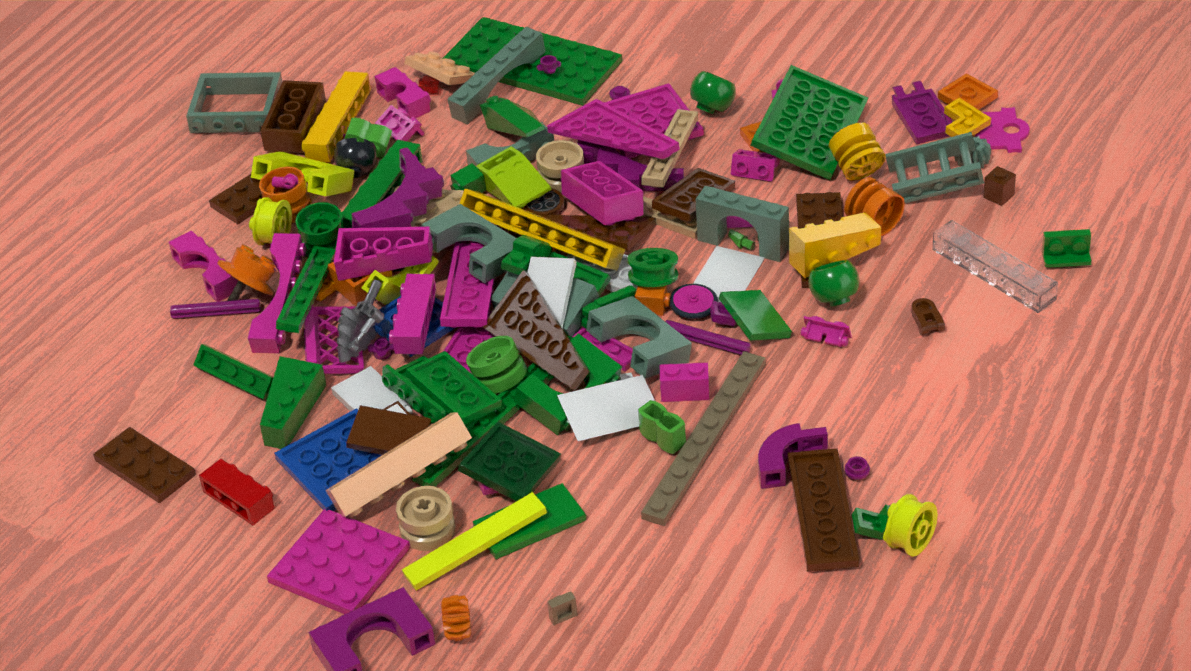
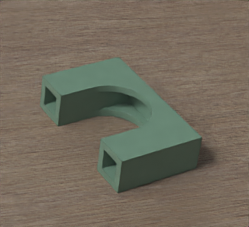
M704 186L696 198L698 241L718 246L727 233V216H737L748 221L756 229L759 236V256L777 262L782 261L789 250V207Z
M462 204L422 224V227L430 226L433 251L435 252L459 241H475L485 245L483 248L470 254L469 273L482 282L487 283L506 272V270L501 269V261L512 251L513 241L517 238Z
M509 271L506 273L491 296V303L494 309L519 275ZM577 278L572 282L563 324L564 332L571 337L582 327L581 321L585 317L582 314V308L600 298L595 285Z
M631 296L589 311L586 331L600 342L624 334L640 335L651 340L633 347L630 367L640 375H643L645 379L660 374V365L689 363L692 343L635 297Z

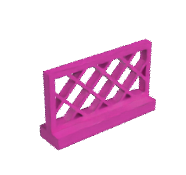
M312 305L303 323L305 361L321 364L328 359L334 363L332 365H323L324 374H356L364 370L363 351L359 352V356L350 358L358 363V365H348L346 362L340 363L339 359L334 356L337 353L336 348L338 344L332 339L339 336V331L331 324L338 321L342 308L353 309L356 306L313 307ZM318 315H328L330 318L323 320ZM326 328L327 330L331 331V333L326 336L322 334L320 331ZM325 344H328L333 348L329 351H326L321 347Z

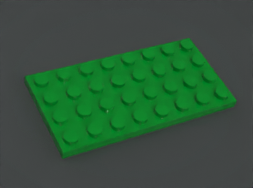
M482 17L442 59L454 60L456 65L466 66L470 68L471 72L476 73L521 32L524 27ZM542 33L546 52L534 63H526L513 68L499 82L584 106L622 62V54ZM552 55L556 57L557 61L561 62V66L557 67L555 73L547 74L544 71L537 70V66L541 64L540 59L543 56Z

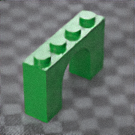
M579 333L570 340L589 370V373L583 379L586 385L585 388L621 380L622 366ZM533 374L516 388L514 402L557 436L563 430L571 428L557 396L564 393L553 390Z

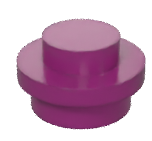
M616 86L610 90L609 95L614 100L630 95V90L624 86Z

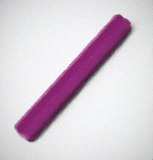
M259 299L172 305L170 307L171 318L175 319L260 312L261 303Z
M671 320L665 321L690 341L742 355L743 352H750L751 344L749 342Z

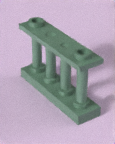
M972 132L885 154L889 171H896L898 183L892 184L893 191L900 194L904 198L905 203L984 184L980 163H972L970 152L976 150ZM961 154L964 166L951 169L948 157ZM939 160L942 171L929 174L926 163ZM918 165L920 177L907 180L905 168Z

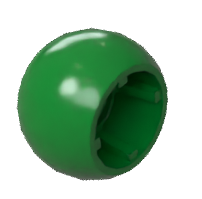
M706 71L698 73L690 87L691 99L698 102L696 107L711 114L715 110L721 112L727 110L733 103L736 95L734 83Z
M840 260L812 269L808 281L809 289L814 298L820 303L829 302L830 306L849 302V296L857 293L860 282L856 267L848 260Z

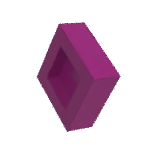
M712 301L710 307L712 322L720 325L734 326L736 321L721 302Z

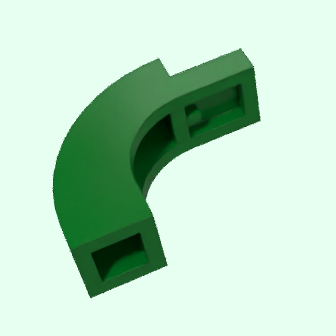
M522 235L513 241V249L501 261V269L520 275L523 270L525 272L528 270L531 257L549 258L553 252L552 247L547 242Z

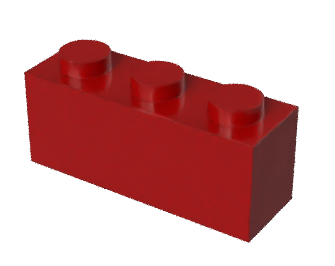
M220 458L199 474L202 490L205 494L252 526L275 509L273 493L270 488L265 485L262 486L251 475L244 474L232 463L229 464Z

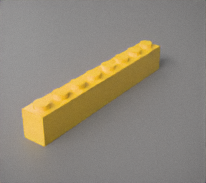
M465 188L459 203L493 224L518 234L547 242L551 247L604 268L618 271L625 249L477 191Z

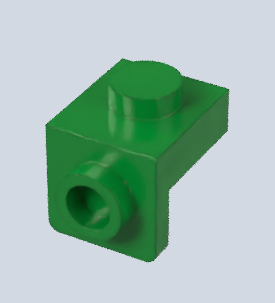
M885 504L880 513L856 507L852 513L855 533L883 540L889 518L888 509L890 505Z

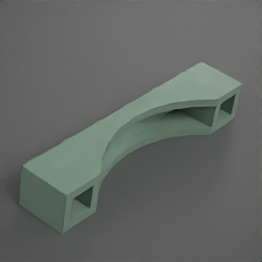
M525 27L447 99L452 118L468 125L481 112L480 105L485 103L492 89L505 74L519 65L534 63L545 53L542 33Z

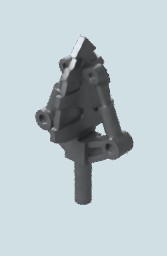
M373 280L364 301L358 302L357 306L353 309L342 308L341 316L338 319L340 324H338L337 328L339 336L336 348L340 363L351 360V357L359 356V352L365 351L368 348L367 345L377 335L373 326L384 319V314L373 306V302L382 285L378 280Z

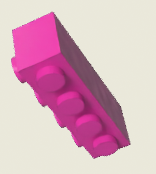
M407 274L405 283H401V298L397 299L398 313L393 316L394 330H390L389 342L393 344L395 354H423L437 292L434 274Z

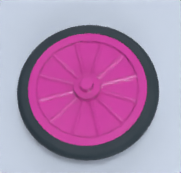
M685 284L676 288L671 293L669 305L672 311L681 317L699 319L711 314L710 307L712 301L718 302L716 293L705 285Z

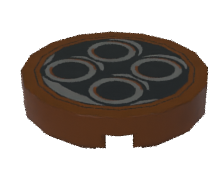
M551 188L552 190L546 192L542 197L527 203L522 209L537 215H558L560 211L564 210L565 199L560 191Z

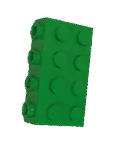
M422 356L397 369H393L388 364L383 366L382 382L384 386L391 389L401 400L412 406L416 412H419L425 418H430L431 424L448 415L443 407L406 377L407 368L428 359L427 357Z

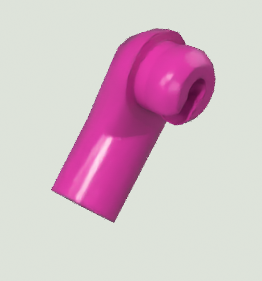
M291 173L285 177H273L272 186L276 188L293 189L298 184V178Z

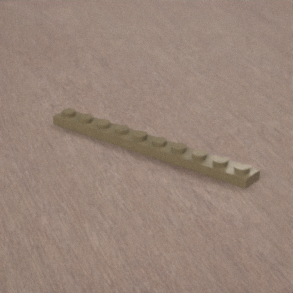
M748 352L742 353L641 511V519L662 526L666 525L766 365L765 357Z

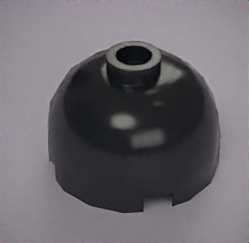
M347 138L336 144V148H334L335 164L354 170L353 178L369 173L375 166L377 148L369 140L364 139V142H357V138Z

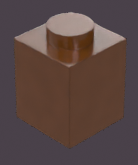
M999 166L994 168L985 176L983 198L1003 206L1015 195L1016 174Z

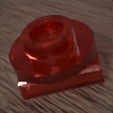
M424 75L423 78L419 79V87L423 91H426L429 95H439V80L429 75Z

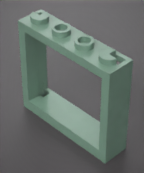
M281 72L201 73L186 115L190 133L260 132L261 126L283 82ZM268 94L263 111L201 112L206 95Z

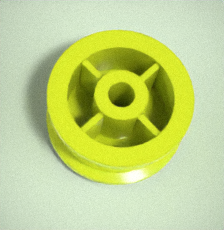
M269 197L258 200L254 216L249 221V229L252 230L253 239L257 245L271 244L274 233L290 234L292 210L287 200L273 202Z
M912 494L904 495L897 503H892L888 509L889 518L883 540L890 548L896 549L900 547L905 549L906 554L909 556L919 555L927 547L934 534L938 517L936 505L929 501L919 502L917 497Z

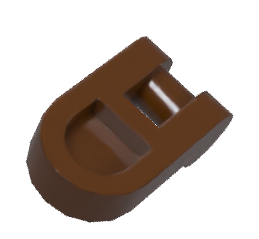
M919 298L913 301L911 313L918 326L920 335L929 334V331L936 330V332L945 330L944 320L932 300Z

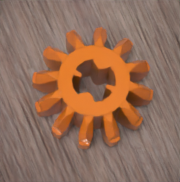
M451 595L450 597L443 598L441 609L445 637L447 640L455 641L469 638L472 630L468 599L465 595Z

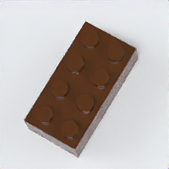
M283 80L260 130L264 151L304 153L302 151V141L308 135L310 128L314 125L317 116L321 113L326 103L323 82Z

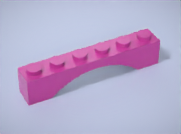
M274 233L270 253L274 261L273 264L280 273L279 286L271 303L260 315L252 320L248 335L252 353L279 354L281 344H285V331L276 329V321L298 279V274L302 271L301 260L302 257L306 256V244L302 242L300 234Z

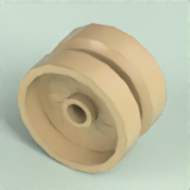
M566 140L552 141L544 144L536 153L538 172L551 188L557 189L562 193L561 170L584 165L583 149L578 144Z
M420 486L407 491L398 500L396 513L399 521L401 538L409 541L410 548L419 551H431L452 539L456 527L453 506L449 494L444 490L434 486Z

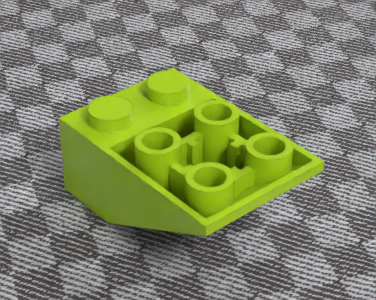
M512 146L476 166L484 174L487 191L503 202L518 208H523L527 203L542 197L546 192L552 190L551 186L523 153Z

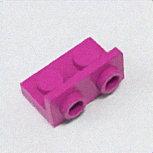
M390 105L375 122V124L391 129V137L396 141L397 139L408 141L415 132L421 136L425 134L420 128L422 124L414 117L410 119V115L401 107L396 109Z
M738 149L732 154L730 174L772 181L774 179L775 167L780 164V159L768 153Z

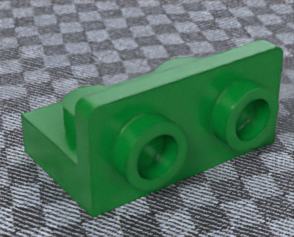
M1090 229L1043 232L1042 257L1045 267L1091 265Z

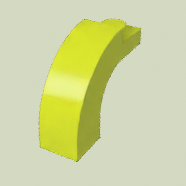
M432 256L431 262L405 267L403 271L392 277H385L374 270L361 288L368 293L373 280L380 281L382 285L375 299L387 305L401 296V283H405L407 274H430L439 263V260Z

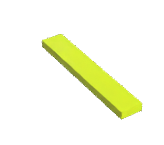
M532 492L403 568V575L415 591L543 516L547 513L546 507Z

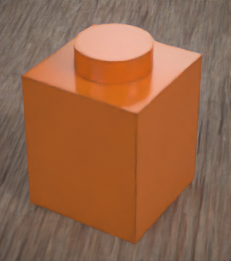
M667 285L662 287H637L635 298L656 315L664 316L665 308L670 306L671 294L667 293Z

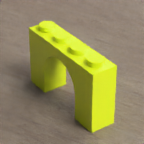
M281 151L253 157L251 178L261 180L271 170L289 166L296 167L302 171L305 181L308 182L307 192L326 197L352 191L354 170Z

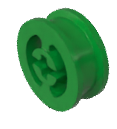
M644 248L628 255L627 262L631 266V270L628 272V280L635 285L662 287L674 283L679 277L678 270L675 268V265L678 263V255L671 250Z

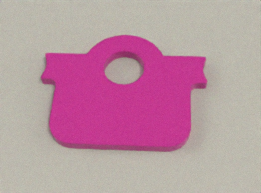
M1001 107L999 112H983L991 118V124L975 134V137L979 136L980 139H987L991 149H1006L1008 153H1022L1021 141L1028 137L1030 128L1024 120L1016 117L1015 107ZM1013 126L1018 128L1019 131L1017 133H1007L1003 129Z

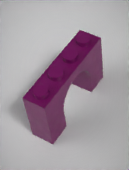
M404 587L309 632L312 649L327 671H362L361 662L351 649V646L359 636L373 630H386L394 633L400 638L412 656L436 645L433 627Z

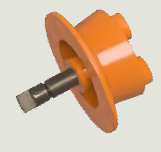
M242 244L241 247H236L231 262L218 260L217 264L224 271L239 280L227 301L238 300L246 285L265 294L273 295L274 291L267 282L277 271L275 269L276 266L273 264L274 261L264 255L260 258L253 253L254 250L245 244Z

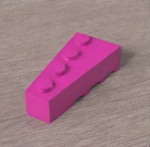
M430 226L339 228L334 258L338 281L370 275L374 270L380 273L431 262L433 242Z

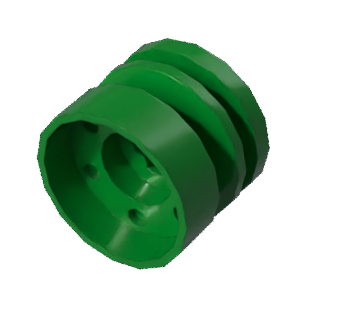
M324 202L310 204L303 208L297 214L295 221L298 234L301 235L302 242L306 244V257H309L314 246L336 249L339 228H344L341 210L336 205Z

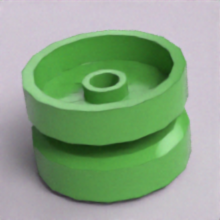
M497 336L481 342L471 350L466 359L471 373L495 394L515 386L524 378L527 372V366L522 356L518 354L519 351L513 338L509 336Z

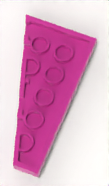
M598 99L547 125L548 133L661 159L667 158L680 150L679 142Z

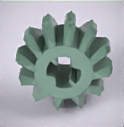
M979 136L973 137L976 150L970 152L972 163L979 162L981 168H983L985 164H989L991 155L990 144L987 143V139H980ZM961 154L954 156L958 166H964Z

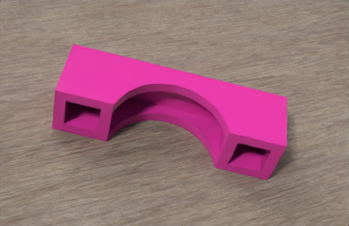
M191 230L169 241L172 258L183 269L202 268L206 270L202 274L205 289L216 302H220L230 296L239 280L224 271L217 264L218 260H226L220 258L212 247L209 248L201 236L198 237Z

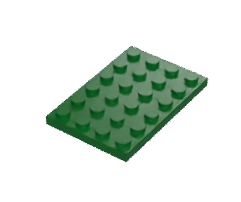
M791 65L750 146L831 180L839 162L834 158L828 146L829 142L841 129L858 122L868 97Z

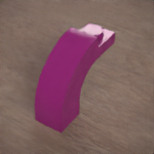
M800 423L780 428L768 436L761 445L758 454L760 488L786 486L785 464L788 461L789 452L828 449L826 427L801 430Z

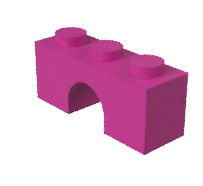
M394 67L375 76L377 93L387 102L397 99L398 109L400 107L410 115V119L412 117L418 118L431 112L429 94L423 91L416 82L410 80L404 72L402 73Z

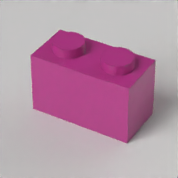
M708 363L660 365L661 402L710 400Z

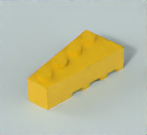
M860 213L841 217L840 221L826 220L821 225L815 226L811 223L806 224L805 228L801 229L791 227L789 228V263L806 278L810 275L811 270L816 267L840 260H847L881 245V226L868 214Z

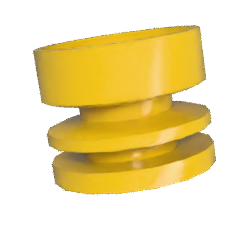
M864 122L855 123L841 129L832 137L828 145L834 158L839 162V167L845 178L848 180H859L873 174L881 168L886 160V155L879 142L876 141V137L869 124Z

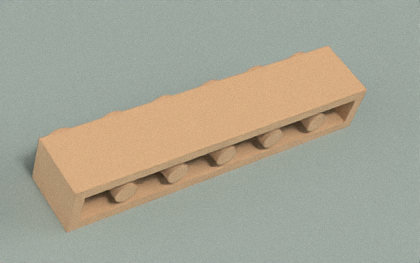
M457 412L450 413L325 491L338 513L344 517L348 515L349 518H352L363 511L361 508L368 502L372 505L383 499L384 492L389 489L393 492L404 486V480L412 476L414 479L425 473V467L429 464L437 465L447 459L445 454L452 450L456 453L467 446L466 441L472 437Z

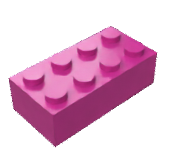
M601 161L561 170L562 195L602 224L614 225L616 222L633 220L635 217L643 215V190Z

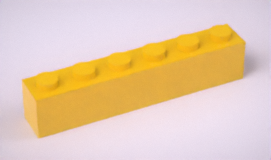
M345 71L341 79L338 80L334 91L331 92L314 125L302 141V151L305 153L306 158L321 162H330L332 160L336 144L344 139L343 134L347 133V127H349L351 119L357 116L371 91L368 73Z

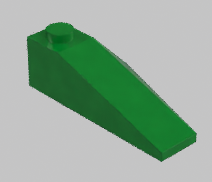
M492 96L486 99L487 102L480 105L487 128L522 137H529L545 129L544 125L531 110L508 99Z

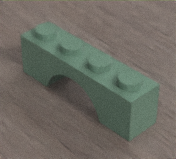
M544 125V130L529 137H522L518 142L510 146L523 153L529 161L536 159V153L540 147L554 141V134L548 133L547 127ZM484 143L466 150L468 165L473 163L477 166L510 146L494 147Z

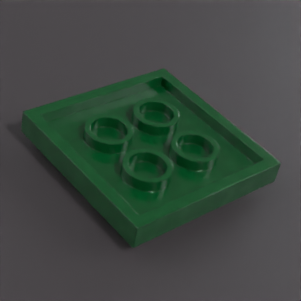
M497 422L460 462L458 471L518 501L534 492L559 463L561 453Z

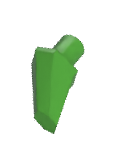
M730 229L728 236L740 249L743 247L750 250L754 249V241Z

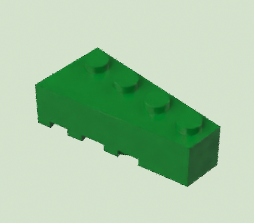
M279 356L260 422L264 446L282 449L290 445L326 387L323 365Z

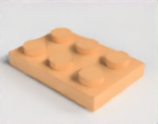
M428 52V54L415 53V55L405 57L404 64L448 85L465 83L475 74L466 66L456 65L454 60L442 59L440 54L436 52Z

